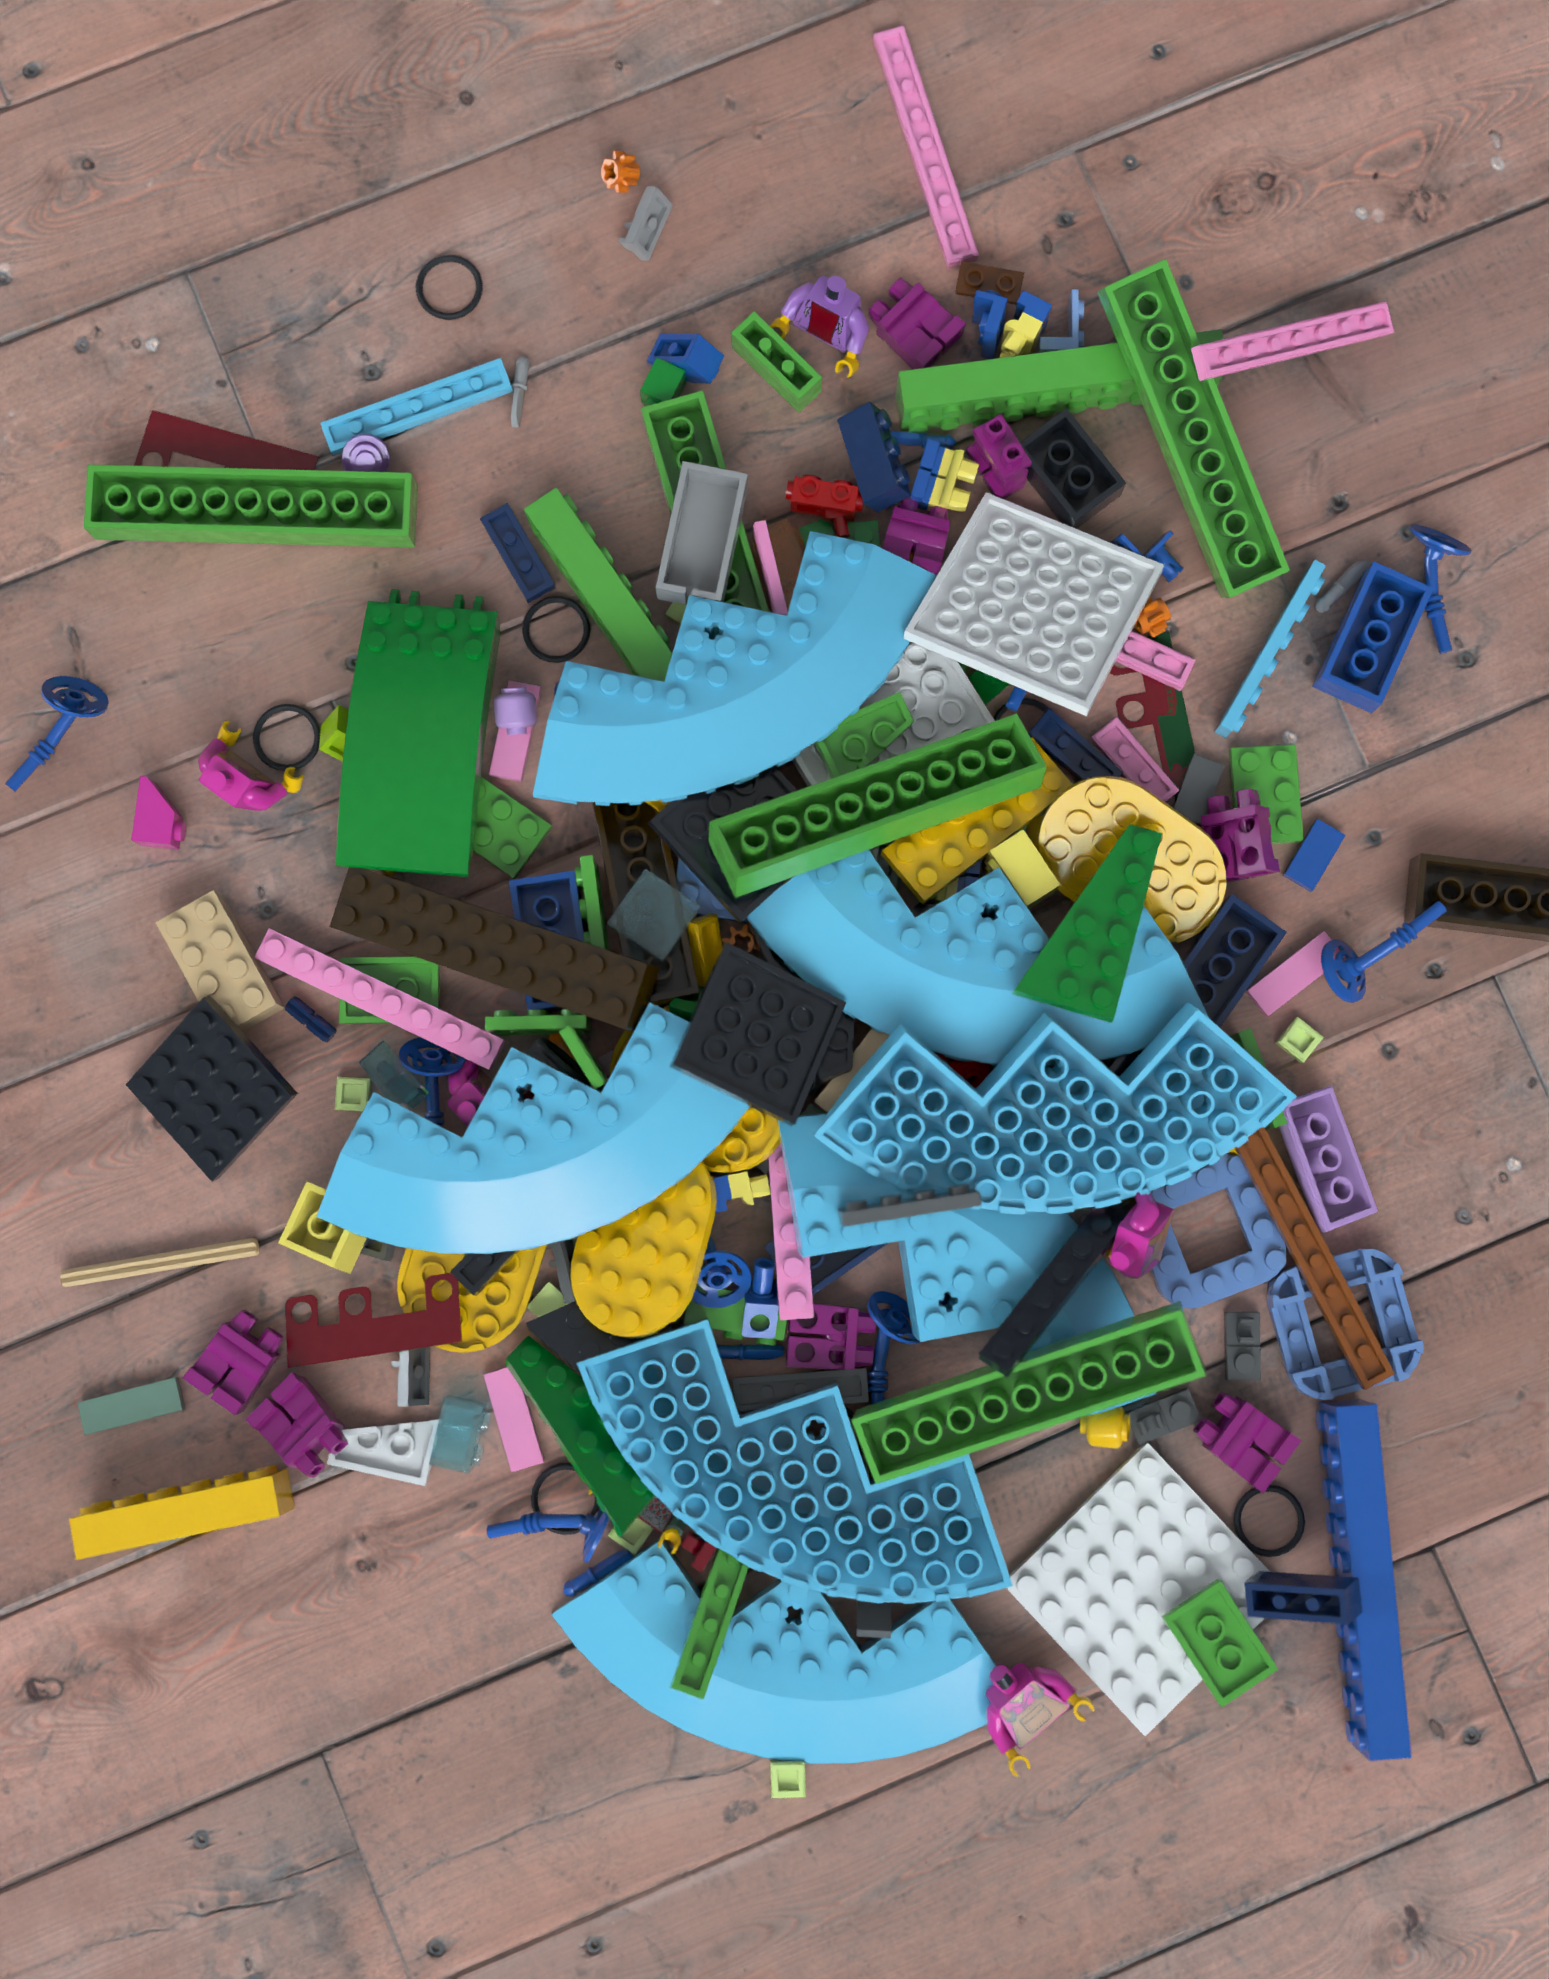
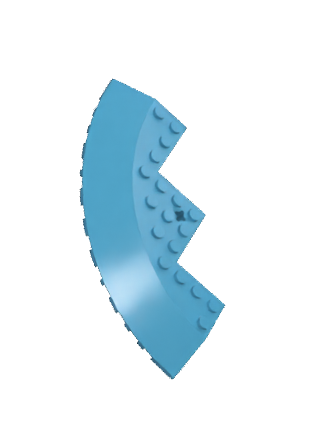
M810 531L787 616L689 595L664 682L566 661L547 721L533 797L571 804L595 802L596 805L609 806V803L640 805L642 801L662 800V803L685 799L690 794L705 791L709 794L715 792L716 788L731 783L737 785L758 777L760 772L777 765L779 767L800 755V751L816 741L819 743L827 738L848 716H853L857 713L862 703L869 696H872L887 680V675L894 665L898 664L903 656V652L910 643V641L904 639L905 630L937 575L874 544Z
M866 850L794 876L746 917L770 950L772 949L792 972H795L805 982L845 1001L846 1004L843 1009L845 1014L852 1018H858L871 1026L874 1031L884 1032L888 1035H891L901 1024L930 1050L944 1054V1057L954 1060L976 1061L997 1066L1044 1013L1098 1060L1114 1059L1138 1050H1144L1187 1001L1208 1017L1178 953L1144 906L1115 1018L1112 1023L1013 995V991L1049 939L1000 868L995 869L915 918L871 852ZM982 915H989L990 917L984 919ZM1050 1059L1045 1065L1050 1067L1055 1066L1056 1063L1053 1059Z
M1188 1001L1120 1077L1044 1013L977 1089L900 1024L855 1074L817 1127L813 1136L848 1162L851 1161L864 1168L868 1173L893 1183L904 1190H908V1188L916 1191L935 1189V1194L949 1192V1186L969 1184V1189L974 1188L980 1192L981 1206L969 1207L972 1210L988 1209L1008 1214H1026V1212L1061 1214L1074 1212V1209L1111 1206L1121 1203V1200L1135 1197L1138 1192L1140 1195L1150 1194L1149 1191L1167 1184L1171 1186L1190 1178L1195 1171L1207 1164L1211 1166L1221 1160V1156L1247 1142L1249 1136L1262 1126L1265 1128L1297 1096ZM1050 1059H1053L1056 1063L1052 1068L1045 1065Z
M649 1002L602 1093L511 1047L463 1138L373 1092L340 1152L316 1217L356 1235L397 1247L442 1254H493L505 1251L528 1250L558 1241L573 1239L586 1234L588 1231L618 1221L635 1209L652 1202L661 1193L677 1184L716 1149L728 1133H731L740 1118L751 1106L670 1067L689 1022ZM531 1088V1092L535 1094L532 1100L527 1098L524 1101V1092Z
M827 1114L799 1116L796 1124L793 1126L777 1120L798 1253L804 1258L898 1241L912 1335L920 1342L999 1328L1079 1227L1067 1213L1026 1212V1214L1000 1213L997 1210H972L970 1208L843 1227L839 1221L838 1209L846 1208V1202L864 1199L867 1204L880 1203V1197L900 1194L901 1199L915 1197L914 1192L916 1190L909 1188L904 1190L893 1183L868 1173L864 1168L851 1161L848 1162L814 1137L813 1133ZM1103 1257L1029 1351L1135 1316L1113 1271ZM946 1292L950 1295V1300L947 1304L942 1305L938 1301L944 1299V1293ZM1155 1392L1091 1414L1102 1413L1113 1408L1155 1395L1157 1393Z
M708 1318L577 1362L592 1404L601 1417L606 1430L643 1484L670 1509L674 1516L685 1522L699 1536L716 1548H720L735 1557L746 1566L776 1577L789 1585L811 1589L832 1597L852 1598L872 1603L903 1602V1604H915V1602H941L955 1598H971L1013 1586L970 1455L967 1454L875 1484L874 1479H868L836 1383L739 1415ZM816 1419L818 1423H824V1427L820 1428V1435L814 1436L812 1432H806V1428L810 1426L811 1420Z
M659 1537L632 1556L630 1560L598 1580V1582L551 1614L576 1648L612 1684L642 1707L690 1734L725 1748L767 1759L805 1761V1763L838 1764L894 1758L944 1744L987 1724L986 1709L991 1703L986 1696V1692L994 1685L989 1676L997 1665L952 1599L949 1601H932L918 1604L892 1623L891 1638L872 1637L860 1646L825 1593L803 1589L776 1579L734 1609L704 1700L669 1688L702 1593L676 1554H671L672 1548L666 1540L663 1541L659 1548L657 1546ZM792 1606L795 1610L801 1607L803 1610L800 1612V1618H789L788 1607Z

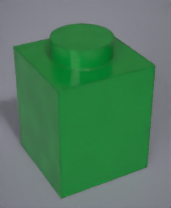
M656 357L640 389L641 401L644 403V406L680 397L687 383L686 371Z

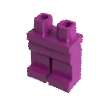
M899 278L891 286L888 293L897 304L891 309L879 299L870 307L868 316L877 326L876 335L885 340L889 347L912 370L932 367L940 359L941 354L944 355L963 336L966 325L957 315L953 317L931 294L925 291V288L919 282L913 287L902 278Z
M999 414L973 430L975 442L967 447L965 452L970 460L979 464L978 473L980 476L984 474L982 479L991 494L1005 499L1025 487L1029 471L1028 467L1031 466L1032 461L1003 415Z
M906 498L900 502L898 507L894 506L882 549L909 561L910 553L914 552L913 564L938 575L941 570L951 522L947 520L948 510L943 507L933 506L930 509L929 515L917 512L918 503L915 500Z
M1254 789L1237 791L1238 808L1230 809L1229 796L1221 795L1208 798V815L1200 816L1201 825L1204 826V831L1213 839L1222 855L1226 871V883L1249 879V877L1254 878L1279 873L1278 859H1274L1271 842V825L1268 819L1270 818L1269 808L1261 806L1258 791Z
M813 1303L814 1318L789 1320V1332L821 1334V1338L788 1335L787 1367L854 1370L855 1366L873 1365L874 1347L856 1345L857 1332L875 1333L876 1323L869 1313L860 1312L856 1307Z
M241 1310L231 1321L222 1324L206 1350L182 1378L206 1396L213 1394L211 1399L233 1415L245 1411L273 1364L280 1357L277 1351L284 1338L282 1334L270 1327L266 1328L259 1339L250 1334V1331L259 1319L247 1310Z
M291 1372L270 1394L273 1399L266 1398L245 1420L253 1429L258 1430L272 1445L275 1452L282 1457L287 1466L299 1469L306 1476L314 1478L325 1466L324 1462L318 1457V1454L326 1448L329 1453L335 1455L341 1452L348 1444L345 1435L341 1431L345 1425L336 1417L307 1378Z
M1220 1392L1212 1404V1407L1223 1414L1219 1422L1215 1425L1203 1417L1194 1427L1193 1432L1203 1441L1202 1446L1253 1488L1264 1494L1281 1468L1264 1457L1251 1445L1254 1444L1273 1460L1284 1465L1302 1440L1282 1428L1247 1401Z

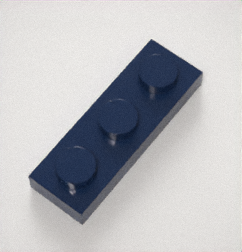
M508 503L480 518L481 523L527 603L556 588Z
M1050 708L1046 710L1028 732L1029 736L1044 751L1079 781L1098 776L1120 777L1123 773Z

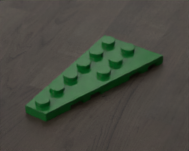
M1129 824L1012 993L1013 995L1109 1023L1113 1022L1162 833Z
M527 1336L506 1358L505 1364L525 1395L531 1398L539 1411L542 1421L545 1425L548 1424L556 1436V1442L583 1483H587L597 1499L598 1506L602 1512H606L614 1524V1530L621 1538L655 1498V1495L643 1484L640 1477L615 1445L595 1406L592 1404L583 1378L534 1339Z

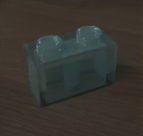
M452 1395L444 1397L429 1465L464 1473H470L474 1465H480L484 1446L479 1445L482 1432L487 1433L491 1419V1413L486 1412L488 1403Z

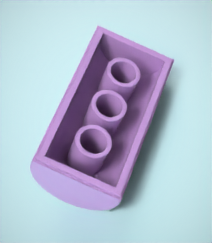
M1332 1085L1296 1097L1283 1110L1287 1124L1279 1126L1309 1212L1320 1233L1330 1231L1378 1212Z

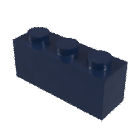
M868 402L837 419L863 503L879 513L911 496L908 487L910 477L905 467L900 463L898 455L901 454V449L896 439L891 435L889 428L892 426V422L886 410H880L873 403Z
M1259 1571L1244 1582L1248 1617L1349 1625L1362 1613L1359 1577Z

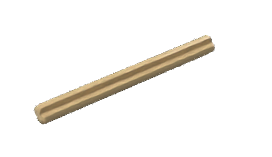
M248 1238L62 1270L60 1278L63 1287H72L257 1256L259 1254V1243L256 1238Z

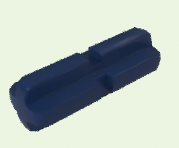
M292 997L284 1007L285 1011L301 1024H306V1028L323 1042H329L337 1032L335 1027L320 1015H315V1011L298 997Z

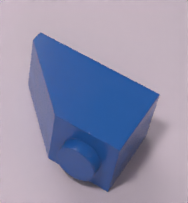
M660 334L647 362L653 365L656 357L684 369L688 382L711 384L719 372V366L724 355L700 334Z

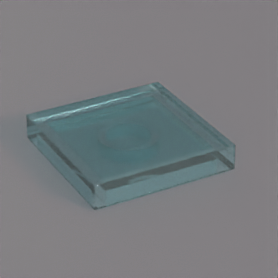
M645 869L611 916L607 925L663 962L701 906Z

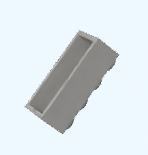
M685 461L682 462L655 587L657 599L686 605L689 595L724 602L748 491V474Z

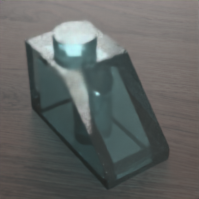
M384 1040L359 1061L381 1094L388 1100L408 1110L418 1106L423 1098L429 1094V1091L413 1072L402 1066L399 1056Z

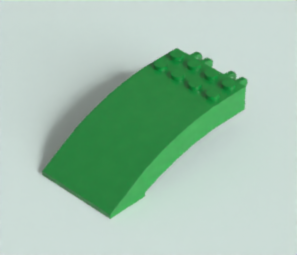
M391 589L388 602L368 601L347 719L340 784L335 863L339 867L469 877L478 821L477 812L487 720L501 636L498 612L484 610L483 596L475 597L473 609H464V596L460 594L455 595L453 608L420 605L419 591H411L409 603L400 604L401 595L399 589Z

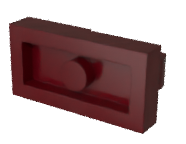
M690 1531L681 1544L684 1549L693 1553L691 1566L700 1572L703 1571L716 1549L715 1546L708 1543L701 1536L695 1535Z

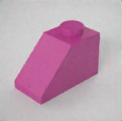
M140 776L131 840L140 846L179 850L180 841H184L186 836V823L183 822V817L154 781L146 776Z

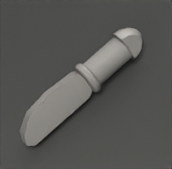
M525 356L517 358L515 363L516 369L514 383L512 384L514 389L511 410L512 427H520L524 391L528 388L526 383L530 363L529 359Z
M1359 560L1350 566L1337 582L1335 581L1332 587L1321 598L1316 600V610L1320 613L1330 610V606L1341 595H1344L1346 590L1363 575L1364 571L1371 565V562Z

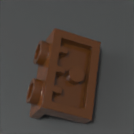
M961 261L955 292L958 295L975 297L977 290L983 292L992 290L1000 293L1002 297L1008 298L1007 304L1017 305L1024 272Z

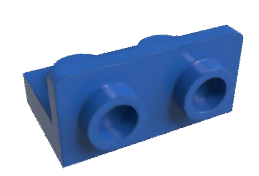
M977 290L973 308L972 322L980 325L978 344L983 345L981 357L986 359L995 358L1005 326L1008 298L1002 297L1000 293L992 290L984 292Z

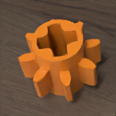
M613 151L612 158H604L601 175L604 182L607 183V189H615L617 193H629V186H637L640 167L635 161V155H627L625 151Z
M1149 596L1134 625L1139 634L1143 635L1149 632L1151 638L1166 631L1165 629L1168 627L1166 622L1171 619V614L1164 600L1158 598L1153 601L1151 596Z
M747 924L743 926L742 931H736L731 926V938H722L723 944L728 942L734 946H737L736 939L741 938L742 941L749 940L750 942L747 944L748 951L746 952L753 954L754 951L760 952L758 945L754 944L755 938L753 934L748 933Z

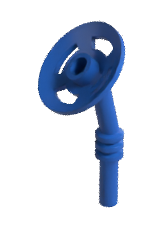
M1411 524L1410 531L1426 546L1424 550L1426 554L1424 557L1425 584L1434 588L1425 607V611L1429 612L1426 616L1428 619H1431L1439 654L1452 651V646L1444 618L1447 612L1446 609H1442L1445 604L1440 602L1443 600V596L1439 595L1438 560H1441L1444 554L1456 556L1470 555L1472 550L1464 543L1442 532L1422 525Z
M71 676L52 677L43 683L41 689L43 699L51 707L63 714L46 738L38 741L39 746L35 745L33 747L35 751L30 750L28 752L30 756L7 780L5 784L16 792L39 765H45L44 760L51 758L49 754L54 755V748L76 717H96L107 710L109 700L102 689L89 681ZM64 687H65V688H68V689L58 690V691L55 692V693L52 692V690L57 689V688H64ZM81 691L91 695L96 701L90 702Z
M1437 901L1410 923L1404 922L1402 928L1397 927L1396 932L1392 931L1390 933V938L1360 957L1344 941L1334 939L1327 942L1322 949L1321 964L1325 978L1333 992L1340 999L1348 1003L1361 1000L1366 991L1365 969L1397 948L1403 949L1405 943L1410 944L1411 939L1415 940L1417 938V933L1447 911L1445 906L1440 901ZM1338 947L1341 951L1333 959L1334 951ZM1340 979L1348 983L1347 988L1342 984Z
M418 1037L402 1045L399 1050V1061L407 1070L425 1076L427 1113L424 1114V1118L442 1127L441 1125L445 1123L441 1119L444 1117V1113L440 1112L438 1076L449 1075L460 1070L465 1064L466 1059L426 1039ZM423 1048H439V1050L428 1049L425 1050L423 1053L419 1051V1049ZM451 1053L457 1059L456 1064H452V1058L450 1056ZM408 1056L412 1058V1065L407 1060ZM444 1059L447 1064H442V1060Z
M710 1234L703 1261L707 1260V1263L701 1268L698 1278V1284L707 1293L704 1294L696 1288L692 1300L705 1307L724 1308L737 1303L744 1297V1294H747L751 1285V1272L747 1263L740 1256L729 1251L717 1250ZM728 1259L734 1261L740 1267L742 1273H737L735 1265ZM726 1266H728L732 1272H727ZM707 1276V1283L702 1277ZM732 1282L738 1285L731 1293L718 1296V1290L728 1287Z
M886 1291L873 1293L867 1303L870 1316L879 1327L872 1369L868 1371V1375L871 1376L868 1379V1383L871 1384V1386H868V1390L871 1391V1404L883 1401L884 1392L888 1391V1387L884 1386V1384L888 1383V1379H885V1376H888L885 1366L891 1337L905 1344L914 1345L920 1343L912 1335V1328L907 1318L910 1320L908 1302ZM885 1303L891 1305L890 1309L880 1310L877 1304ZM906 1335L911 1338H902V1336Z
M601 1509L594 1516L589 1513L586 1516L583 1514H543L539 1511L521 1515L520 1519L488 1525L487 1535L492 1539L521 1532L524 1535L543 1532L545 1528H580L579 1532L585 1535L583 1561L588 1563L610 1518Z

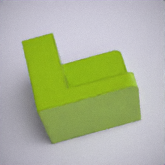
M338 704L321 725L319 750L343 762L349 710Z

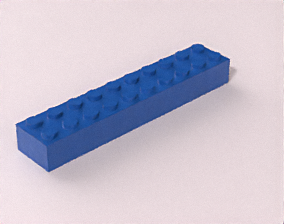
M1361 1399L1319 1402L1320 1410L1316 1411V1424L1318 1430L1322 1431L1323 1444L1319 1445V1456L1321 1464L1326 1466L1327 1476L1322 1481V1488L1325 1499H1329L1330 1513H1326L1325 1519L1327 1531L1329 1534H1332L1333 1547L1329 1548V1560L1331 1567L1335 1568L1336 1576L1359 1577L1362 1613L1349 1625L1335 1624L1337 1635L1339 1638L1342 1637L1343 1651H1339V1665L1341 1671L1345 1672L1346 1686L1342 1687V1698L1345 1707H1349L1350 1721L1345 1722L1347 1740L1349 1743L1352 1742V1745L1369 1761L1412 1758L1377 1404Z

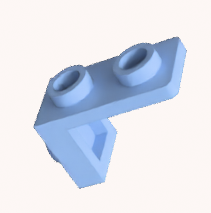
M1078 289L1071 290L1068 300V337H1040L1037 353L1084 347V331H1079V320H1083L1084 300H1079Z

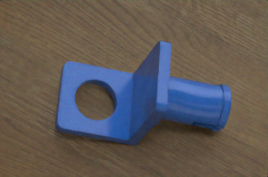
M1171 530L1163 534L1144 554L1124 534H1120L1111 541L1114 545L1122 548L1125 546L1129 551L1163 564L1162 575L1168 582L1172 581L1178 575L1177 573L1184 569L1164 548L1166 546L1165 542L1174 534Z
M758 1258L754 1261L753 1280H751L747 1294H744L745 1307L741 1330L743 1337L771 1339L775 1337L779 1302L777 1284L773 1282L776 1265L771 1259ZM759 1314L767 1316L770 1320L768 1326L763 1329L752 1327L750 1321L754 1316Z

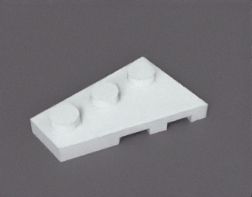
M443 1419L341 1430L348 1444L341 1452L335 1455L329 1453L327 1464L427 1487Z

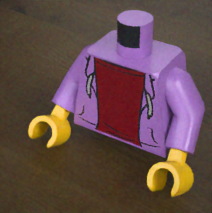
M820 276L815 284L808 282L794 289L780 311L782 316L776 318L770 324V327L772 329L779 327L782 330L781 338L784 339L790 330L789 321L794 320V326L844 353L848 351L847 356L836 363L835 371L837 374L840 373L845 364H847L849 367L847 378L851 377L859 369V362L856 356L861 354L869 331V325L861 310V297L846 288L845 280L839 276L830 278Z

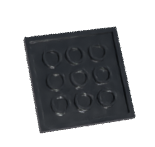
M772 766L760 772L758 777L737 785L731 783L716 788L715 792L709 794L705 791L687 795L685 799L672 801L651 819L648 824L740 924L788 879L735 898L708 843L709 822L798 790L776 766Z
M726 942L720 950L670 1067L777 1120L793 1126L798 1120L846 1002Z
M210 995L203 997L125 1084L212 1182L219 1179L298 1094Z

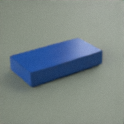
M1316 819L1282 876L1312 892L1346 835L1323 821Z

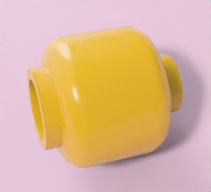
M1119 1406L1102 1413L1082 1416L1080 1419V1433L1086 1434L1088 1443L1093 1447L1118 1449L1123 1441L1129 1440L1130 1414H1125L1124 1408Z

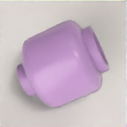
M526 687L500 689L501 694L493 698L496 726L507 728V735L526 734V727L533 726L537 722L536 698L534 694L527 692Z

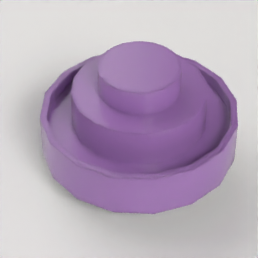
M361 433L353 436L346 442L342 451V464L345 471L387 472L389 467V451L386 444L379 437Z

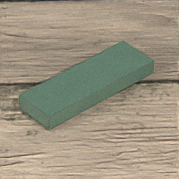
M178 1377L77 1402L84 1435L185 1409Z

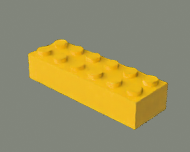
M274 1464L248 1472L247 1477H244V1473L241 1471L215 1479V1484H211V1480L208 1478L181 1486V1491H178V1487L175 1485L148 1493L147 1498H145L144 1492L115 1500L113 1501L114 1505H112L111 1499L79 1508L80 1514L69 1518L76 1560L280 1517L295 1508L288 1468L277 1470V1466Z

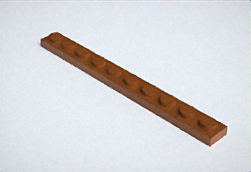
M1262 1126L1248 1137L1249 1140L1239 1148L1235 1147V1150L1360 1387L1367 1390L1393 1376L1395 1373L1271 1138Z

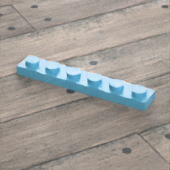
M499 358L321 422L320 424L330 452L333 456L342 453L346 442L355 435L365 433L383 439L511 393L513 389L503 362Z
M1314 560L1307 568L1217 726L1215 733L1226 738L1232 730L1238 733L1247 718V715L1243 714L1244 709L1248 703L1254 705L1263 690L1262 687L1258 686L1263 676L1270 677L1278 664V660L1274 658L1279 648L1285 650L1294 635L1293 632L1289 631L1294 621L1300 623L1310 606L1305 602L1310 593L1316 595L1323 585L1325 578L1321 574L1326 565Z

